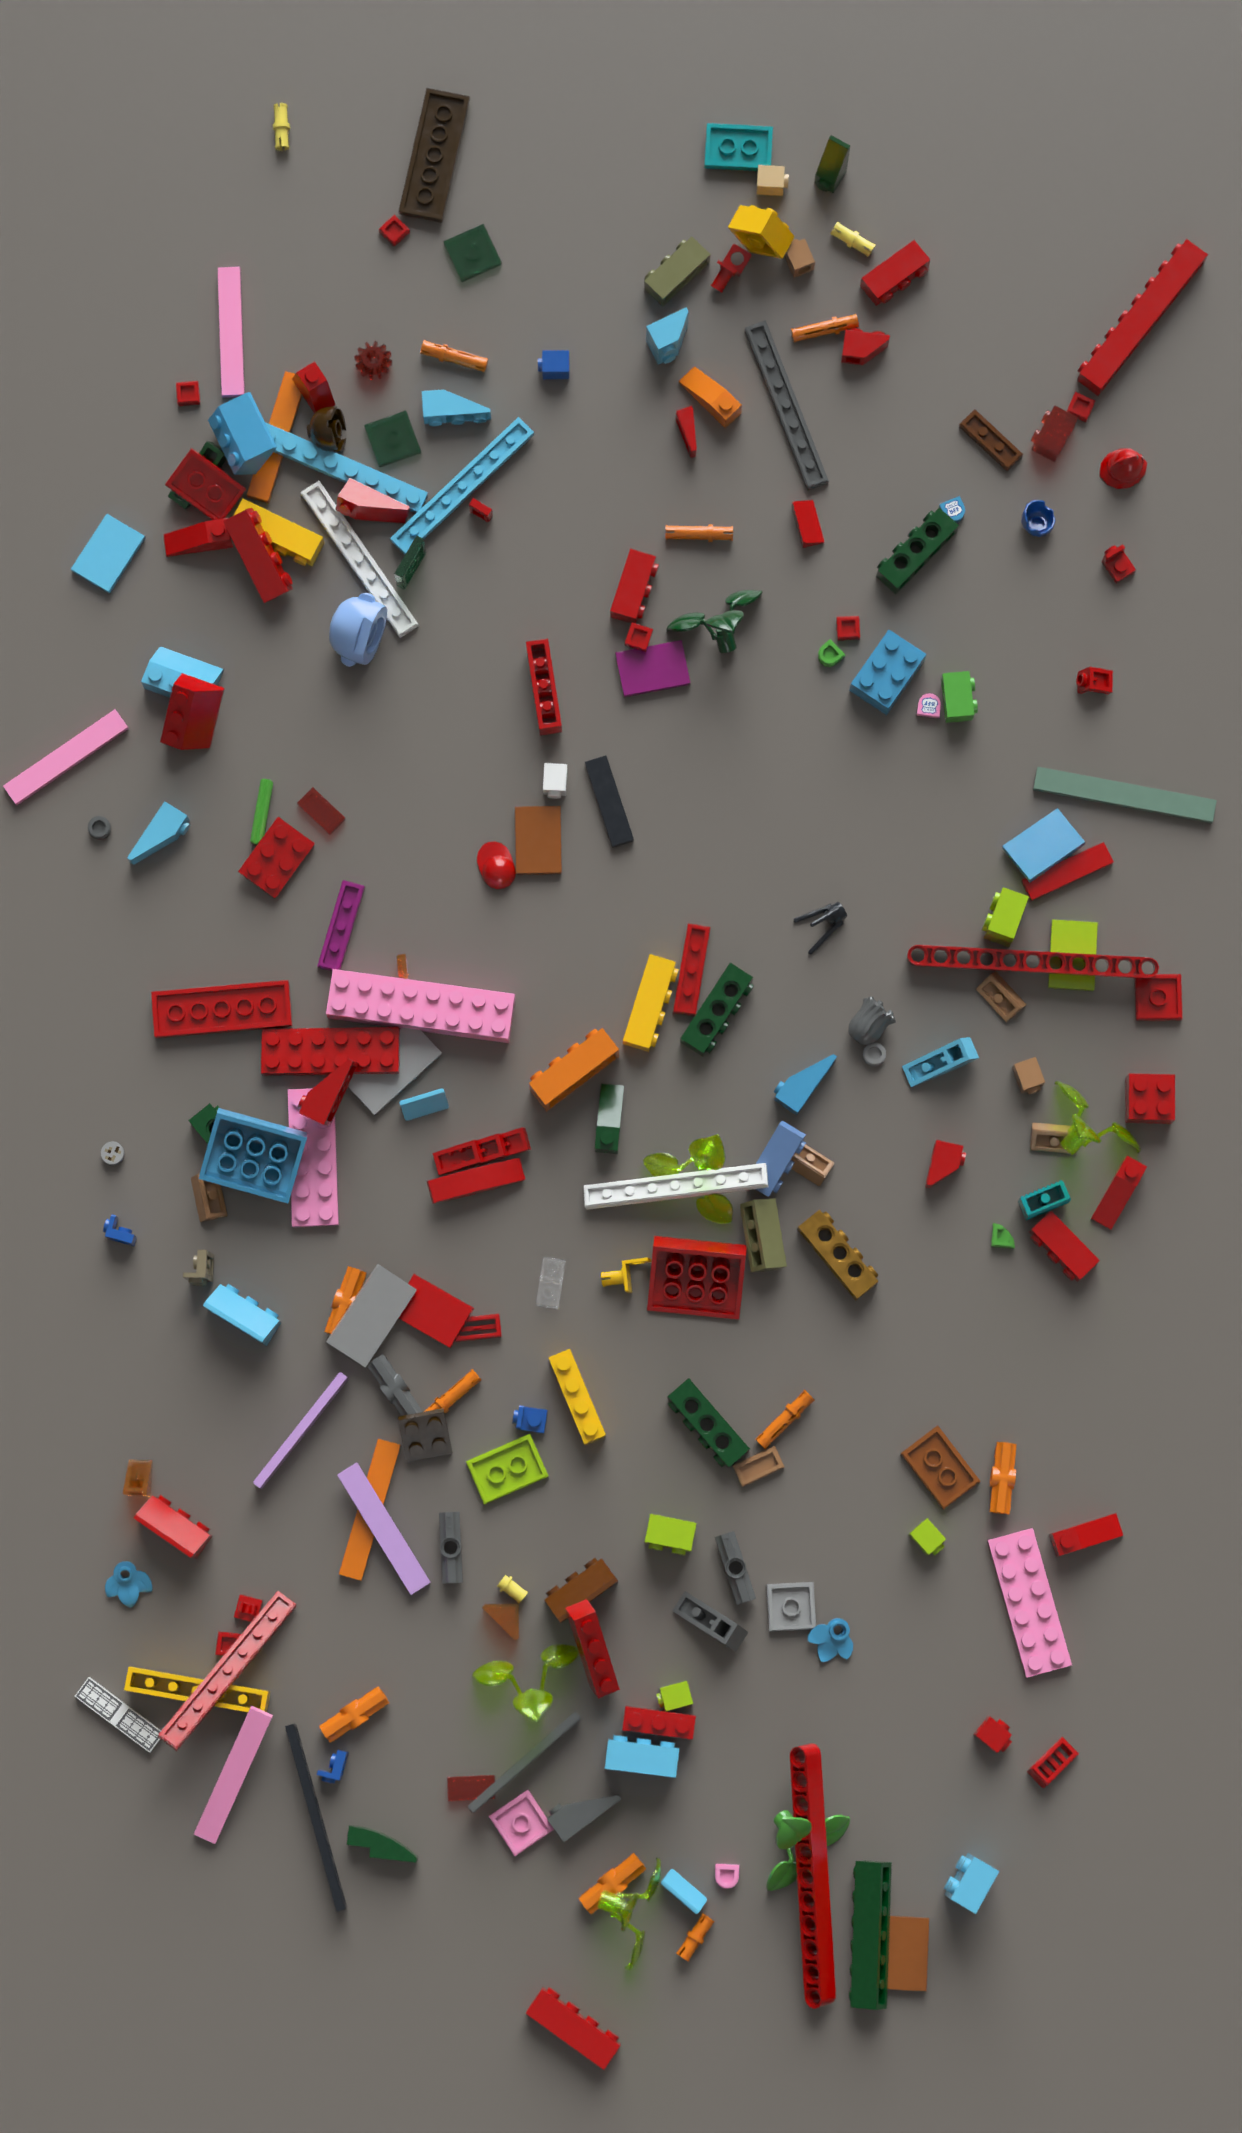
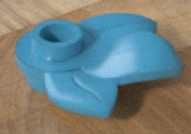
M122 1561L115 1566L113 1576L106 1581L105 1592L107 1597L118 1595L120 1601L125 1606L132 1608L138 1600L139 1592H152V1582L147 1573L138 1571L133 1563ZM127 1570L130 1575L123 1577L121 1571Z
M841 1618L832 1619L828 1624L815 1626L807 1638L809 1642L818 1644L817 1653L821 1662L829 1661L837 1654L848 1659L853 1651V1642L849 1637L850 1627ZM836 1626L841 1627V1632L839 1634L834 1633V1628Z

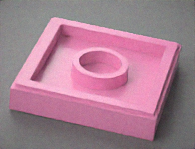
M526 1790L489 1816L514 1856L554 1830L529 1790Z

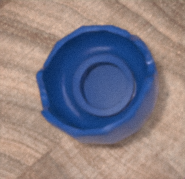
M1033 500L1028 503L1021 516L1023 528L1031 535L1037 537L1046 536L1050 533L1056 522L1053 509H1049L1043 500Z

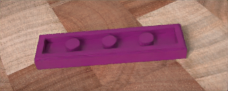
M342 880L318 961V968L333 971V969L341 970L365 886Z

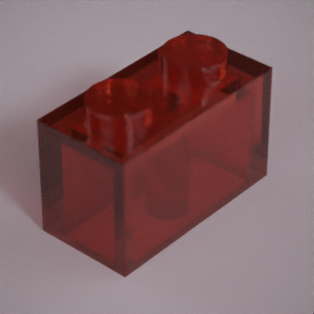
M1054 405L1052 411L1047 410L1041 422L1044 425L1042 429H1036L1031 441L1034 443L1031 450L1055 462L1073 431L1078 417Z

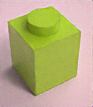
M928 1518L908 1534L926 1555L932 1553L935 1556L945 1547L942 1543L946 1538Z
M687 1681L661 1687V1693L656 1694L660 1708L665 1707L666 1711L693 1704Z

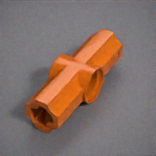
M348 1266L341 1287L334 1296L331 1306L332 1312L324 1332L328 1334L333 1332L363 1287L367 1272Z
M996 1442L994 1466H992L990 1475V1487L992 1488L989 1512L1010 1514L1012 1490H1014L1016 1469H1014L1017 1444Z
M378 1686L359 1700L355 1699L340 1709L338 1714L319 1727L326 1739L331 1743L350 1729L354 1730L369 1720L371 1715L390 1702Z
M633 1853L616 1868H611L601 1876L597 1883L578 1899L586 1910L592 1914L609 1899H614L624 1891L628 1884L647 1868L636 1854Z

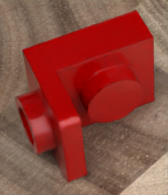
M1123 544L1119 547L1114 545L1107 549L1102 559L1103 565L1116 584L1136 571L1124 552L1125 547Z
M1088 667L1078 671L1076 678L1077 693L1083 694L1088 691L1102 694L1112 693L1113 670Z

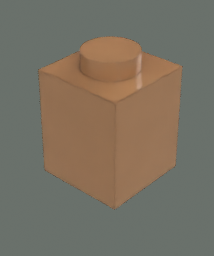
M805 238L793 240L784 257L793 278L813 271L815 260Z
M1036 1057L1013 1065L1012 1070L1021 1093L1028 1092V1095L1041 1091V1086L1045 1084V1080Z

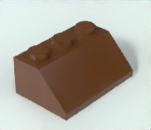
M593 1558L584 1565L585 1571L579 1575L577 1572H574L565 1579L567 1584L560 1589L556 1585L546 1593L548 1597L545 1599V1602L560 1623L568 1619L566 1607L586 1599L590 1603L618 1582L602 1558L598 1561L596 1558Z

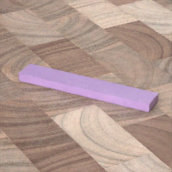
M338 1373L256 1477L253 1484L263 1489L349 1380L348 1377L343 1373Z
M356 1462L337 1474L409 1594L412 1595L431 1583L358 1463Z

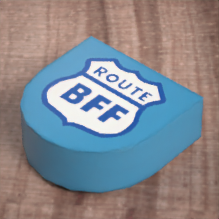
M960 496L939 504V508L955 522H959L964 517L965 506Z

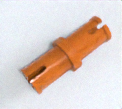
M702 1913L693 1929L687 1932L688 1936L676 1954L689 1962L698 1946L704 1943L703 1939L715 1921Z

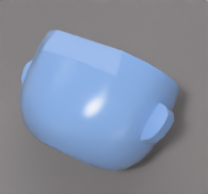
M363 593L359 597H352L342 602L335 611L330 623V644L334 651L341 656L342 663L348 667L356 663L362 665L370 663L383 636L387 619V607L376 602L372 594Z

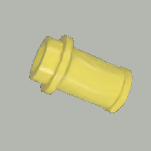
M505 1575L497 1587L500 1588V1592L504 1591L519 1604L528 1592L511 1580L513 1577Z

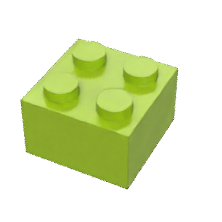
M1004 887L1000 893L996 892L989 908L993 913H988L982 927V931L985 932L984 939L1010 947L1029 896Z
M650 1514L645 1543L649 1544V1549L662 1551L663 1547L671 1548V1553L685 1556L686 1551L691 1552L697 1523Z

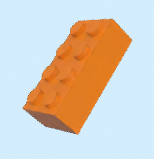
M603 1028L599 1031L594 1029L585 1036L586 1040L580 1045L578 1042L567 1050L568 1054L563 1058L558 1056L548 1064L550 1067L546 1071L542 1072L540 1070L530 1077V1091L546 1112L619 1057V1048Z

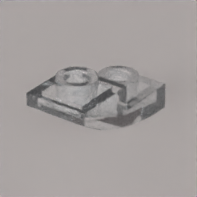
M543 1257L536 1306L559 1309L566 1260Z

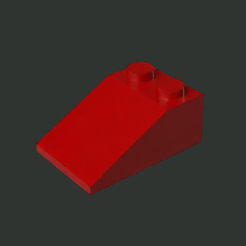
M348 1059L311 1089L307 1096L303 1095L298 1104V1108H300L299 1114L323 1125L330 1126L359 1063Z

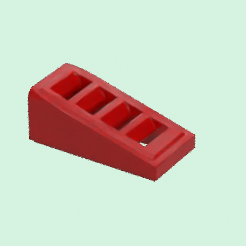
M688 406L676 411L675 420L689 456L694 458L697 451L694 412L692 406Z
M1062 1736L1027 1770V1773L1040 1787L1045 1788L1079 1753ZM1059 1746L1069 1756L1067 1759L1057 1749ZM1052 1753L1061 1761V1765L1051 1757ZM1045 1760L1055 1769L1054 1772L1046 1766ZM1038 1767L1048 1776L1047 1778L1042 1774Z

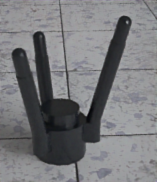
M839 902L833 905L830 903L823 908L793 919L794 922H799L823 913L822 917L810 923L811 927L825 920L830 925L834 923L808 951L809 955L813 954L837 928L844 924L842 920L847 917V913Z

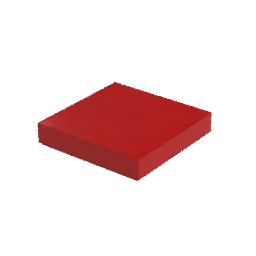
M1156 974L1150 979L1134 978L1136 1021L1182 1020L1181 974Z

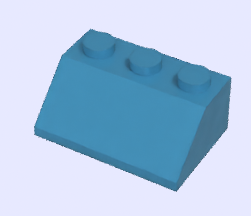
M250 392L218 406L208 419L234 475L256 474L277 448Z

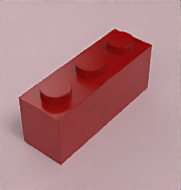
M913 240L863 276L860 287L876 306L881 302L885 304L892 299L896 291L899 289L901 291L905 290L911 284V280L916 277L921 278L929 271L930 258L917 242Z
M630 548L610 610L611 618L628 623H637L638 618H643L646 606H643L644 598H649L652 585L649 583L651 577H656L659 564H656V556Z
M1052 1211L1029 1231L1032 1235L1030 1239L1038 1247L1043 1246L1048 1251L1046 1254L1048 1258L1055 1264L1059 1262L1064 1268L1063 1273L1072 1281L1074 1279L1077 1282L1081 1280L1100 1261Z
M625 1706L622 1730L693 1739L696 1715Z

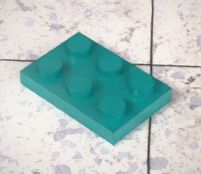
M707 123L704 168L758 171V165L771 166L773 127Z

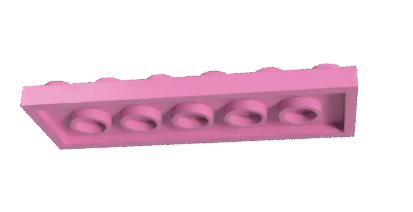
M313 1088L288 1089L289 1128L308 1133L291 1192L292 1227L338 1226L335 1116L331 1125L327 1126L299 1114L300 1108H298L300 1099L303 1095L307 1096L308 1092Z
M1033 1528L987 1540L1025 1677L1028 1678L1071 1666L1072 1663Z

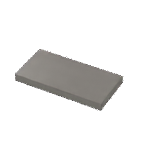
M402 1028L400 1029L399 1074H354L348 1088L376 1116L442 1055V1052L421 1030Z
M377 1264L326 1342L366 1368L417 1289Z

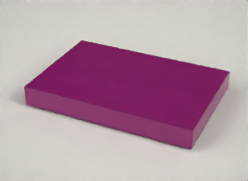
M682 640L648 646L646 652L638 649L615 652L624 697L690 685Z

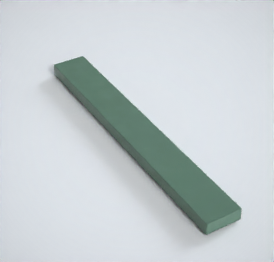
M1037 767L1033 787L1035 791L1211 824L1214 819L1217 801L1043 767Z

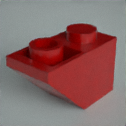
M858 328L845 330L841 363L866 364L888 347L890 335H885L881 331L863 332V330Z

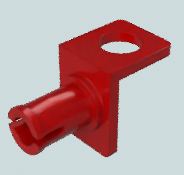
M733 244L723 262L717 261L721 270L710 286L723 293L732 276L737 275L740 277L752 254ZM736 252L742 253L744 257L740 265H734L731 261L732 255Z

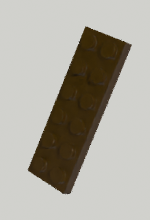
M426 88L399 207V215L443 222L470 96Z

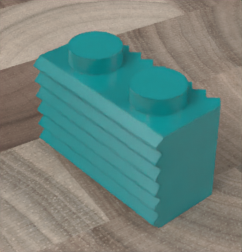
M1059 1180L1054 1184L1051 1183L1050 1186L1047 1185L1037 1191L1034 1190L1033 1193L1030 1192L1021 1196L1018 1204L1027 1221L1068 1204L1071 1198L1064 1182Z

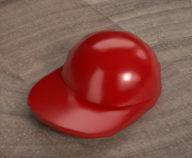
M496 841L487 842L482 845L478 851L477 863L484 882L494 889H504L510 886L515 880L516 869L507 847Z

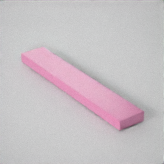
M240 267L218 268L222 398H230L245 394Z
M114 709L3 785L14 803L19 805L129 728L116 709Z
M250 1707L194 1835L211 1843H216L273 1715L256 1707Z

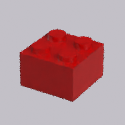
M1129 1073L1125 1077V1123L1172 1124L1175 1121V1074Z

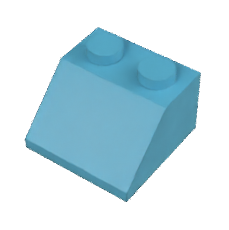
M687 307L646 326V343L658 365L663 362L665 364L672 362L679 354L688 328L689 311Z

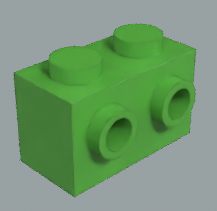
M970 671L942 673L941 687L945 723L972 721L974 713H978L977 700H973L972 691H975V680L970 678Z

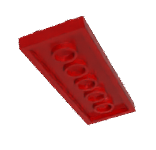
M289 980L151 992L155 1038L292 1026Z
M399 1027L262 1029V1076L330 1075L348 1059L359 1063L354 1074H399Z

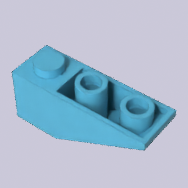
M446 390L422 391L424 424L440 426L442 423L451 422V424L460 425L464 421L484 423L487 420H491L490 409Z

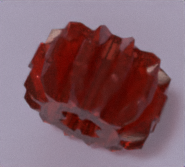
M374 341L373 346L366 342V349L359 347V354L354 357L355 361L358 362L355 365L356 369L361 370V376L363 377L369 374L370 380H373L374 375L381 379V372L388 374V367L393 364L392 360L389 359L392 356L391 352L386 351V345L384 344L378 347L377 341ZM372 358H377V360H375V363H370V361H372Z

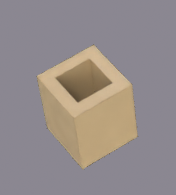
M758 165L756 195L783 196L784 188H788L789 175L784 174L785 166Z

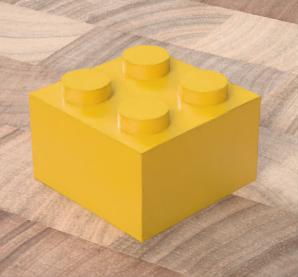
M740 205L728 226L729 230L750 253L783 259L795 237L789 230V226L780 220L776 211L770 208L766 210L760 209L754 205H750V207Z

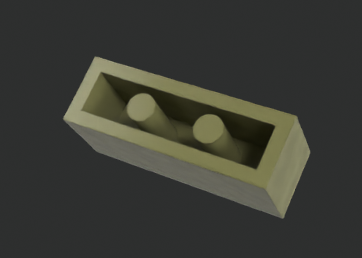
M692 236L687 241H681L671 256L667 255L660 263L661 266L656 270L652 269L644 278V289L663 307L710 263L711 254Z
M758 1199L740 1204L751 1273L773 1271L787 1267L776 1199Z

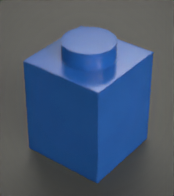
M542 350V358H538V372H542L543 379H569V350Z

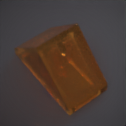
M129 1459L123 1495L151 1497L152 1460Z
M485 1604L482 1607L515 1641L520 1638L519 1604Z

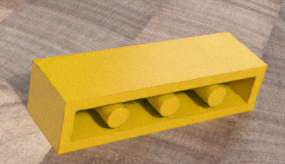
M242 498L234 515L253 508L254 511L259 513L262 520L260 524L264 532L267 531L272 539L271 546L275 552L282 556L287 554L293 557V560L300 565L305 566L308 564L313 566L324 545L322 536Z
M649 954L623 1038L624 1045L647 1052L650 1051L651 1046H656L659 1034L655 1033L657 1025L662 1026L666 1013L662 1012L664 1003L669 1004L672 991L668 989L671 981H676L679 969L675 968V961Z
M568 1349L548 1357L584 1445L606 1437L571 1350Z

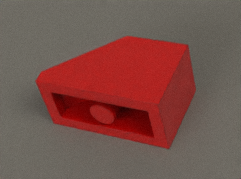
M315 361L295 373L292 380L314 414L321 408L334 407L336 405L328 381Z
M940 1140L935 1141L925 1184L926 1188H931L955 1173L959 1169V1165L964 1166L966 1153L962 1152L964 1146Z

